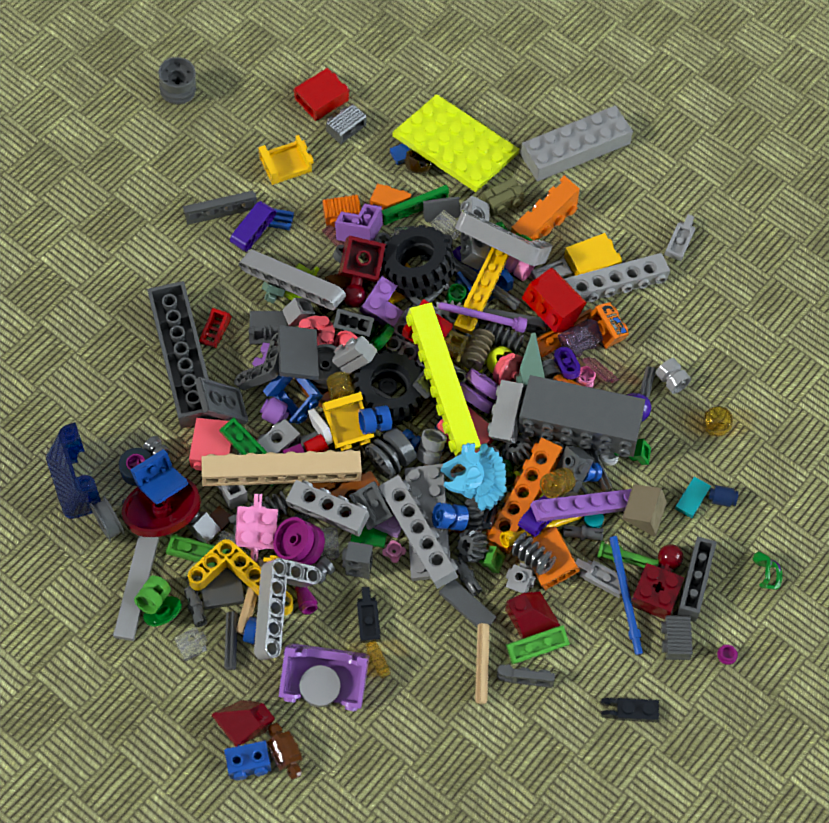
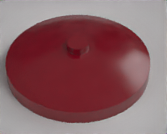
M187 479L188 485L159 504H155L138 487L135 488L128 495L122 506V517L126 527L132 533L142 537H161L180 530L195 517L200 508L201 498L196 485Z

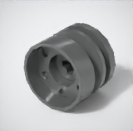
M171 57L165 60L160 65L158 71L161 96L167 102L176 105L191 101L196 93L195 67L189 60L182 57Z
M395 427L382 433L380 436L381 440L375 439L372 444H368L365 447L366 455L372 465L387 479L393 478L395 473L401 471V466L407 467L417 458L410 441Z

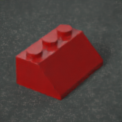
M554 268L548 269L529 283L522 296V299L554 333L570 332L587 303Z

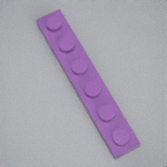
M632 489L535 500L530 505L537 522L625 511Z

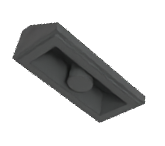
M459 196L424 201L423 215L425 222L459 218Z

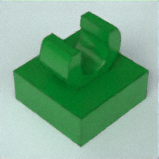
M638 439L634 457L629 456L630 460H638L641 465H649L651 447L644 439Z

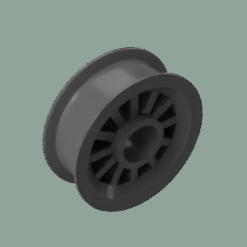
M103 496L102 501L94 505L90 503L92 512L109 542H111V538L119 534L125 535L113 508L105 496Z

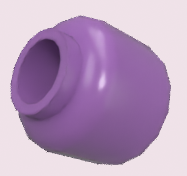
M272 397L270 400L266 399L260 410V413H262L261 417L273 425L287 419L289 412H287L288 405L275 397Z

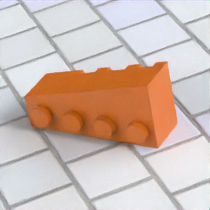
M564 175L560 179L561 184L557 188L553 186L543 201L539 199L535 203L532 212L527 211L511 227V232L526 235L532 240L547 236L552 228L556 225H561L568 215L571 216L576 212L580 188Z

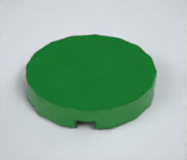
M390 324L384 325L379 330V334L369 342V344H372L377 349V353L384 347L394 332L395 328Z

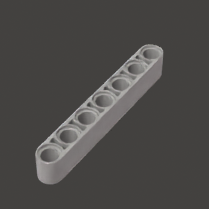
M252 249L238 263L239 267L247 274L330 310H335L346 297V293L339 286Z

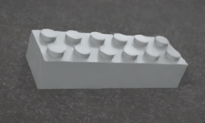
M615 105L523 142L521 157L538 182L631 144L633 130Z

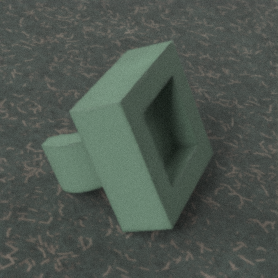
M263 282L262 289L267 292L264 300L274 304L277 295L284 296V289Z

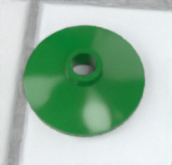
M168 596L155 614L144 613L143 619L145 623L156 627L170 622L179 614L182 607L181 601L177 597Z

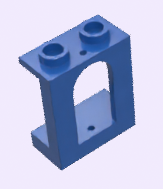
M278 375L275 379L271 380L263 392L267 396H273L288 405L287 412L291 416V419L288 421L289 423H303L308 418V411L313 408L315 409L319 405L323 395L309 379L295 378L309 394L307 400L298 408L284 391L293 377Z

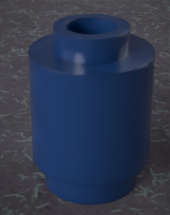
M715 485L714 488H710L708 499L712 500V504L725 507L736 506L738 491H735L734 488Z

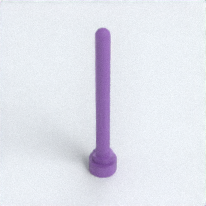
M444 302L438 304L441 310L512 326V329L524 333L527 326V318L523 317L511 319Z

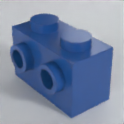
M266 741L224 749L230 779L243 780L249 775L263 776L268 771H271Z

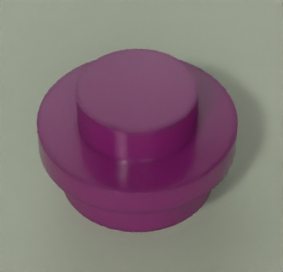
M723 645L718 649L717 657L721 663L731 665L736 662L738 652L732 645Z

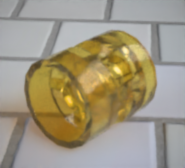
M336 372L328 377L327 387L330 400L355 394L351 377L346 372Z
M558 468L545 474L540 480L541 492L551 499L570 492L575 486V477L567 468Z

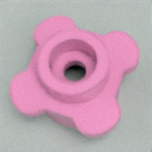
M395 540L390 541L387 547L382 550L383 556L389 557L393 563H397L399 558L406 553L405 547H402Z

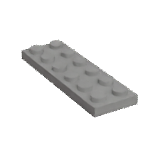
M443 464L404 468L405 479L411 487L409 493L411 496L415 495L420 503L418 508L420 512H426L430 520L427 523L431 528L433 527L432 512L437 503H447L446 487L444 486L445 474L440 471ZM409 512L407 517H412L415 512ZM418 528L415 533H421L424 528ZM435 528L439 535L436 539L439 544L444 543L449 552L446 556L450 560L449 530ZM409 542L411 580L431 579ZM427 544L424 549L432 548L433 544ZM443 560L435 561L434 565H440Z

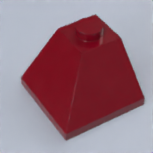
M541 591L524 592L506 601L505 611L522 639L560 626Z
M247 700L236 702L211 715L235 747L265 734L268 726L275 720V717L263 703Z

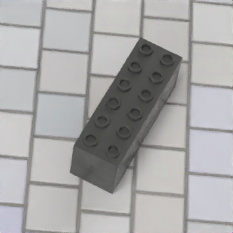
M530 375L519 416V433L527 437L537 436L548 441H560L565 445H579L584 449H598L602 453H616L621 457H634L646 399Z

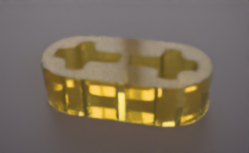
M373 640L366 643L367 653L370 655V659L379 677L384 678L390 675L389 666L377 642Z

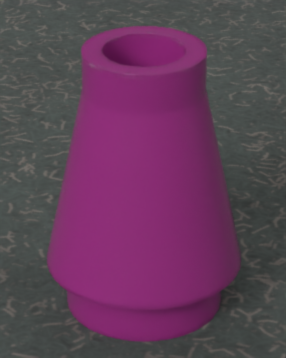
M296 586L295 591L299 610L304 615L314 613L318 609V601L307 587Z

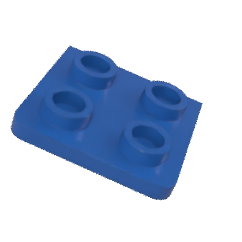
M164 449L131 469L137 487L155 504L165 501L188 485L187 479L173 468L169 456Z

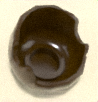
M412 150L406 152L405 166L409 172L425 174L431 169V162L420 154L413 155Z

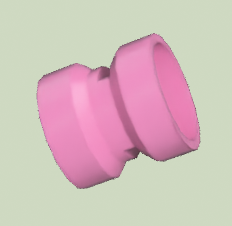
M589 366L581 367V373L575 382L582 386L593 388L596 378L595 370Z

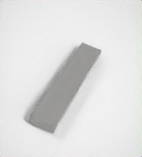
M138 536L113 634L114 638L134 641L142 610L136 606L134 598L151 575L160 537Z

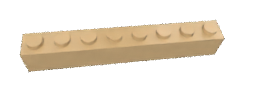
M333 450L326 452L307 451L305 453L287 452L283 454L269 452L266 454L248 453L246 455L231 453L219 456L215 454L201 456L202 486L295 483L296 480L300 482L305 480L310 483L361 481L362 474L360 451L346 450L345 452H335Z

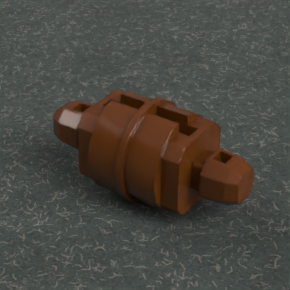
M277 722L269 725L268 731L272 738L267 744L272 759H274L280 771L288 770L287 773L292 780L302 776V771L297 764L303 758L298 748V743H296L290 731L282 733L283 730Z

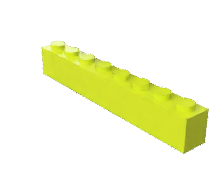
M432 302L412 307L408 311L406 321L408 326L412 327V339L414 344L418 345L419 360L424 363L425 377L427 380H430V392L432 397L436 398L437 413L439 416H442L444 421L442 427L444 433L449 436V448L451 452H454L455 457L461 454L462 445L467 443H475V451H478L481 445Z

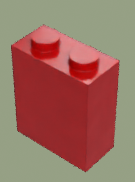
M326 68L295 87L294 98L317 121L349 101V88L339 80L336 73Z

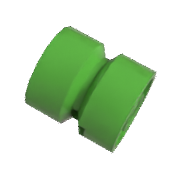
M154 575L150 576L143 585V588L135 596L134 602L143 612L155 614L171 592V587L163 578Z

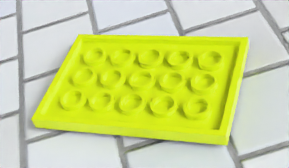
M437 94L396 128L392 135L474 192L481 189L519 154L520 150Z

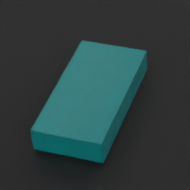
M693 477L675 506V510L692 519L709 492L711 485Z

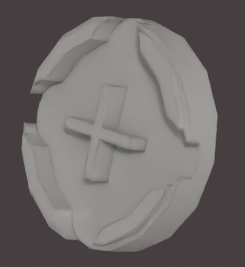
M322 665L313 666L306 670L299 684L301 696L308 704L315 707H325L332 704L339 696L341 689L340 678L336 672L330 667Z

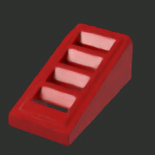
M212 308L199 342L217 348L232 316L227 312ZM218 317V318H221V319H223V320H222V322H220V321H217L216 318ZM213 324L220 325V327H213ZM210 330L216 331L217 334L214 335V334H212V333H209V331H210ZM206 337L214 338V342L206 340Z

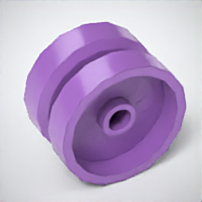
M470 368L465 377L473 386L466 382H460L464 398L481 411L490 414L494 403L487 396L497 400L496 389L498 385L486 375Z

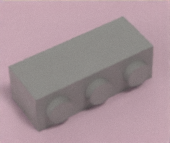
M501 380L500 385L496 389L497 400L496 404L492 407L493 418L492 422L488 425V437L493 440L516 444L519 431V416L527 388L526 385Z

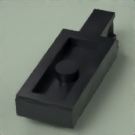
M362 587V598L357 599L360 643L380 642L376 597L371 598L370 587Z

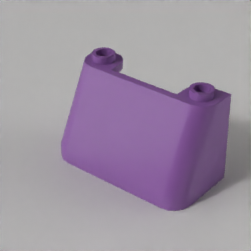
M288 644L284 652L279 697L284 698L283 701L296 702V699L303 698L299 687L302 675L311 667L322 665L330 667L340 678L341 689L339 696L334 702L341 703V705L345 706L346 710L357 711V708L362 707L370 655L309 645Z

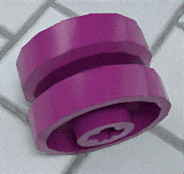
M290 517L278 526L274 534V551L282 559L312 565L320 558L324 550V533L318 526L298 517Z

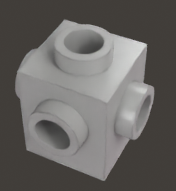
M520 562L519 566L513 564V567L508 569L506 579H508L506 587L520 593L529 592L530 587L533 588L536 582L535 572L524 563Z

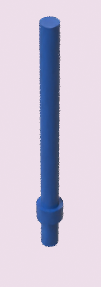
M613 536L609 539L630 629L628 631L629 639L632 640L635 655L643 654L640 638H642L641 632L637 628L618 538Z

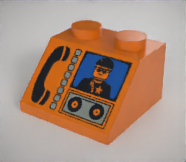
M610 302L596 306L587 317L605 349L619 343L629 335L627 325L620 320L618 310Z

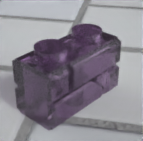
M589 318L557 336L562 345L561 347L570 348L576 358L580 357L583 351L594 349L598 346L599 342L603 341L596 320Z

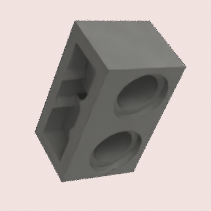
M349 541L348 548H344L342 554V568H345L347 576L370 578L373 563V545Z

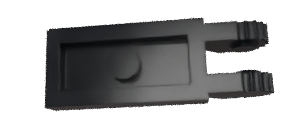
M601 699V704L604 706H617V711L603 710L601 712L602 718L617 719L619 721L659 722V700Z

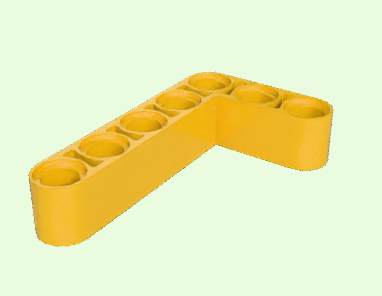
M229 539L220 541L188 572L190 587L199 591L204 589L228 567L259 596L260 578L252 580L250 577L252 575L261 576V567ZM224 549L231 550L228 554L222 553ZM211 562L217 563V565L212 568L207 566ZM238 562L246 563L243 567L236 566ZM195 576L203 577L200 581L192 580ZM287 591L285 601L289 604L285 606L284 616L289 615L293 611V599Z

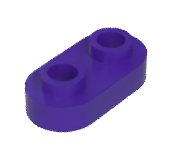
M568 347L556 349L554 360L562 376L566 379L579 377L581 373L580 364L573 351Z

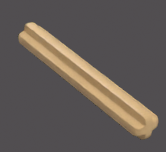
M261 559L256 562L260 567L264 564ZM258 575L251 576L252 580H257L260 578V576ZM249 587L236 627V632L244 635L249 617L253 616L258 595Z
M485 623L478 624L475 687V703L486 704L488 693L490 626Z

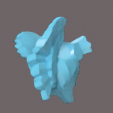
M475 443L462 445L461 454L444 463L440 470L452 481H445L444 486L452 492L461 493L466 498L472 499L474 497L481 511L485 508L491 510L494 505H497L498 500L501 501L505 496L506 470L503 457H500L499 452H495L493 447H488L486 443L481 444L477 453H475ZM457 464L465 467V470L461 472L451 473L452 468Z

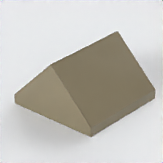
M634 484L622 519L655 537L667 504L662 488Z

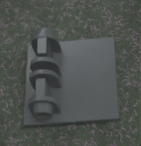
M250 311L249 344L270 343L272 337L278 332L279 325L287 326L283 311Z

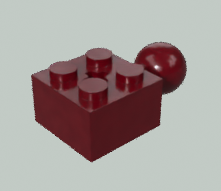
M350 235L345 239L338 275L352 278L351 285L344 289L346 297L343 301L348 307L358 308L364 304L366 292L362 287L363 281L375 283L379 280L386 244ZM363 256L365 262L361 263L359 257Z
M667 544L660 549L658 553V560L661 564L660 568L646 563L632 598V606L664 620L666 615L671 614L684 577L672 573V570L678 568L684 559L683 552L677 545Z

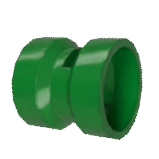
M458 283L452 284L445 297L447 303L450 304L453 300L454 305L457 306L459 302L462 305L467 294L465 287Z

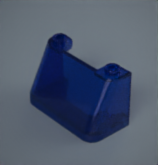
M76 422L65 425L59 430L46 455V461L64 516L69 519L93 513L90 503L94 505L101 501L94 479L89 475L76 477L72 464L78 463V454L85 451Z

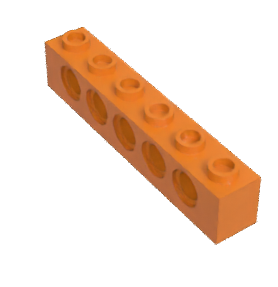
M542 437L539 443L536 442L534 444L531 458L526 459L524 462L523 472L521 476L518 475L516 477L513 491L511 493L508 492L506 495L505 505L503 509L498 510L495 516L496 522L492 529L486 532V539L489 545L497 546L507 554H510L513 546L505 548L500 541V534L503 532L500 530L501 527L508 525L510 526L509 530L514 532L523 530L518 526L521 517L531 508L530 504L533 501L539 500L563 454V447ZM542 458L547 460L544 464L537 463ZM531 475L538 477L535 481L528 480ZM521 492L529 493L525 498L519 497ZM514 508L520 510L516 515L510 514V511Z

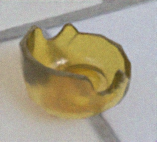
M722 406L708 409L705 412L704 429L709 435L716 437L725 436L732 429V413Z

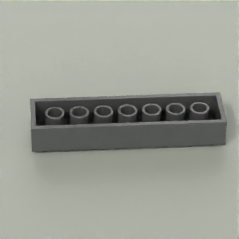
M184 281L147 289L180 428L194 426L196 418L218 420V417L203 414L195 380L199 377L208 380L209 378Z

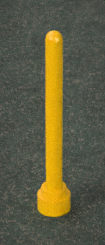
M582 516L552 520L545 528L559 527L580 520ZM508 530L500 534V541L505 548L511 547L517 538L526 531L514 532Z

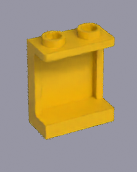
M299 135L295 136V142L271 150H267L265 145L258 147L259 158L272 185L312 172L313 157L311 153H307V145L304 140H301Z
M605 233L565 248L564 258L574 276L622 263L621 255L616 253L612 240L608 239Z
M361 392L322 404L335 450L340 448L341 451L352 449V445L359 443L360 446L371 443L370 439L374 438L373 433L364 435L360 429L358 412L360 409H364Z

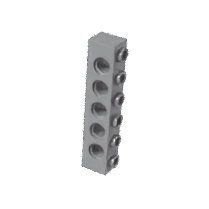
M662 253L572 276L564 280L586 302H594L600 298H610L622 292L628 293L633 289H643L656 283L661 284L667 281L670 269Z
M397 475L378 486L436 588L438 589L458 578L456 563L453 558L449 560L446 556L449 552L444 543L439 544L436 539L439 535L434 526L429 527L427 522L430 520L426 512H420L418 508L420 503L415 495H410L409 490H411V487L407 480L402 481L400 476ZM399 497H405L403 501H397ZM409 512H415L412 517H406ZM418 528H424L421 533H415ZM427 544H433L432 548L424 549ZM443 560L440 565H434L435 561Z

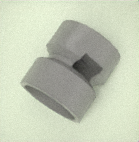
M675 358L668 359L656 370V375L662 382H666V387L672 394L683 390L691 381V377L685 370H681V365Z
M436 429L423 430L416 452L417 459L427 465L438 464L447 440L446 435Z

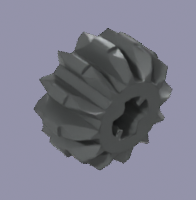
M518 434L516 444L504 442L505 444L501 446L502 457L511 460L518 467L521 463L524 464L526 459L531 458L534 444L527 436Z
M475 498L467 499L464 504L469 512L466 529L484 530L482 528V520L486 508L481 511Z
M467 529L463 533H459L460 539L456 540L459 543L456 549L459 550L458 556H462L463 561L476 563L485 558V553L489 551L486 548L489 542L485 541L487 535L482 534V531L478 529Z

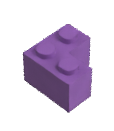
M364 204L359 215L341 212L335 222L336 240L345 241L350 235L374 241L383 225L382 207Z
M381 276L359 312L375 318L374 321L379 322L381 326L390 324L394 327L404 312L388 302L397 285Z

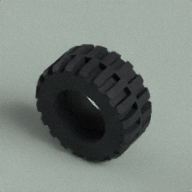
M419 225L418 227L410 226L409 229H402L399 231V234H394L390 238L391 241H387L382 266L387 279L397 285L395 290L398 293L406 294L409 297H413V295L423 297L426 294L429 296L437 290L438 292L441 290L442 285H446L450 281L449 277L453 276L455 258L448 238L440 230H435V228L430 226L426 228L424 225ZM416 256H432L422 266L415 268L405 267V264Z
M388 350L381 351V354H375L370 363L356 370L352 394L361 392L364 409L371 408L374 410L377 406L387 405L391 413L392 423H395L396 426L401 425L403 420L408 422L412 419V416H416L423 405L424 397L412 386L423 369L421 366L417 367L418 362L414 359L410 360L409 355L404 353L400 355L398 351H393L392 353H388ZM390 377L399 381L407 392L398 398H385L377 394L371 385L379 379Z

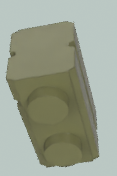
M511 178L482 192V201L489 204L491 216L501 215L507 209L518 207L524 201V191L518 185L515 178Z

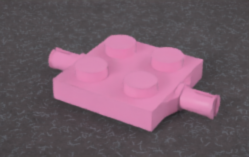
M254 494V506L237 507L235 544L238 547L251 550L250 558L254 562H258L259 550H274L273 539L277 530L278 509L263 507V494Z

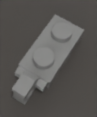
M688 214L684 223L679 222L665 251V256L682 261L695 231V227L692 226L695 216Z
M577 558L576 564L580 569V577L620 598L622 593L617 572L596 561L588 560L586 563Z

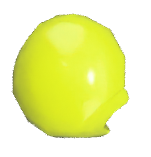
M496 347L488 354L486 366L492 374L499 359L512 353L507 347Z

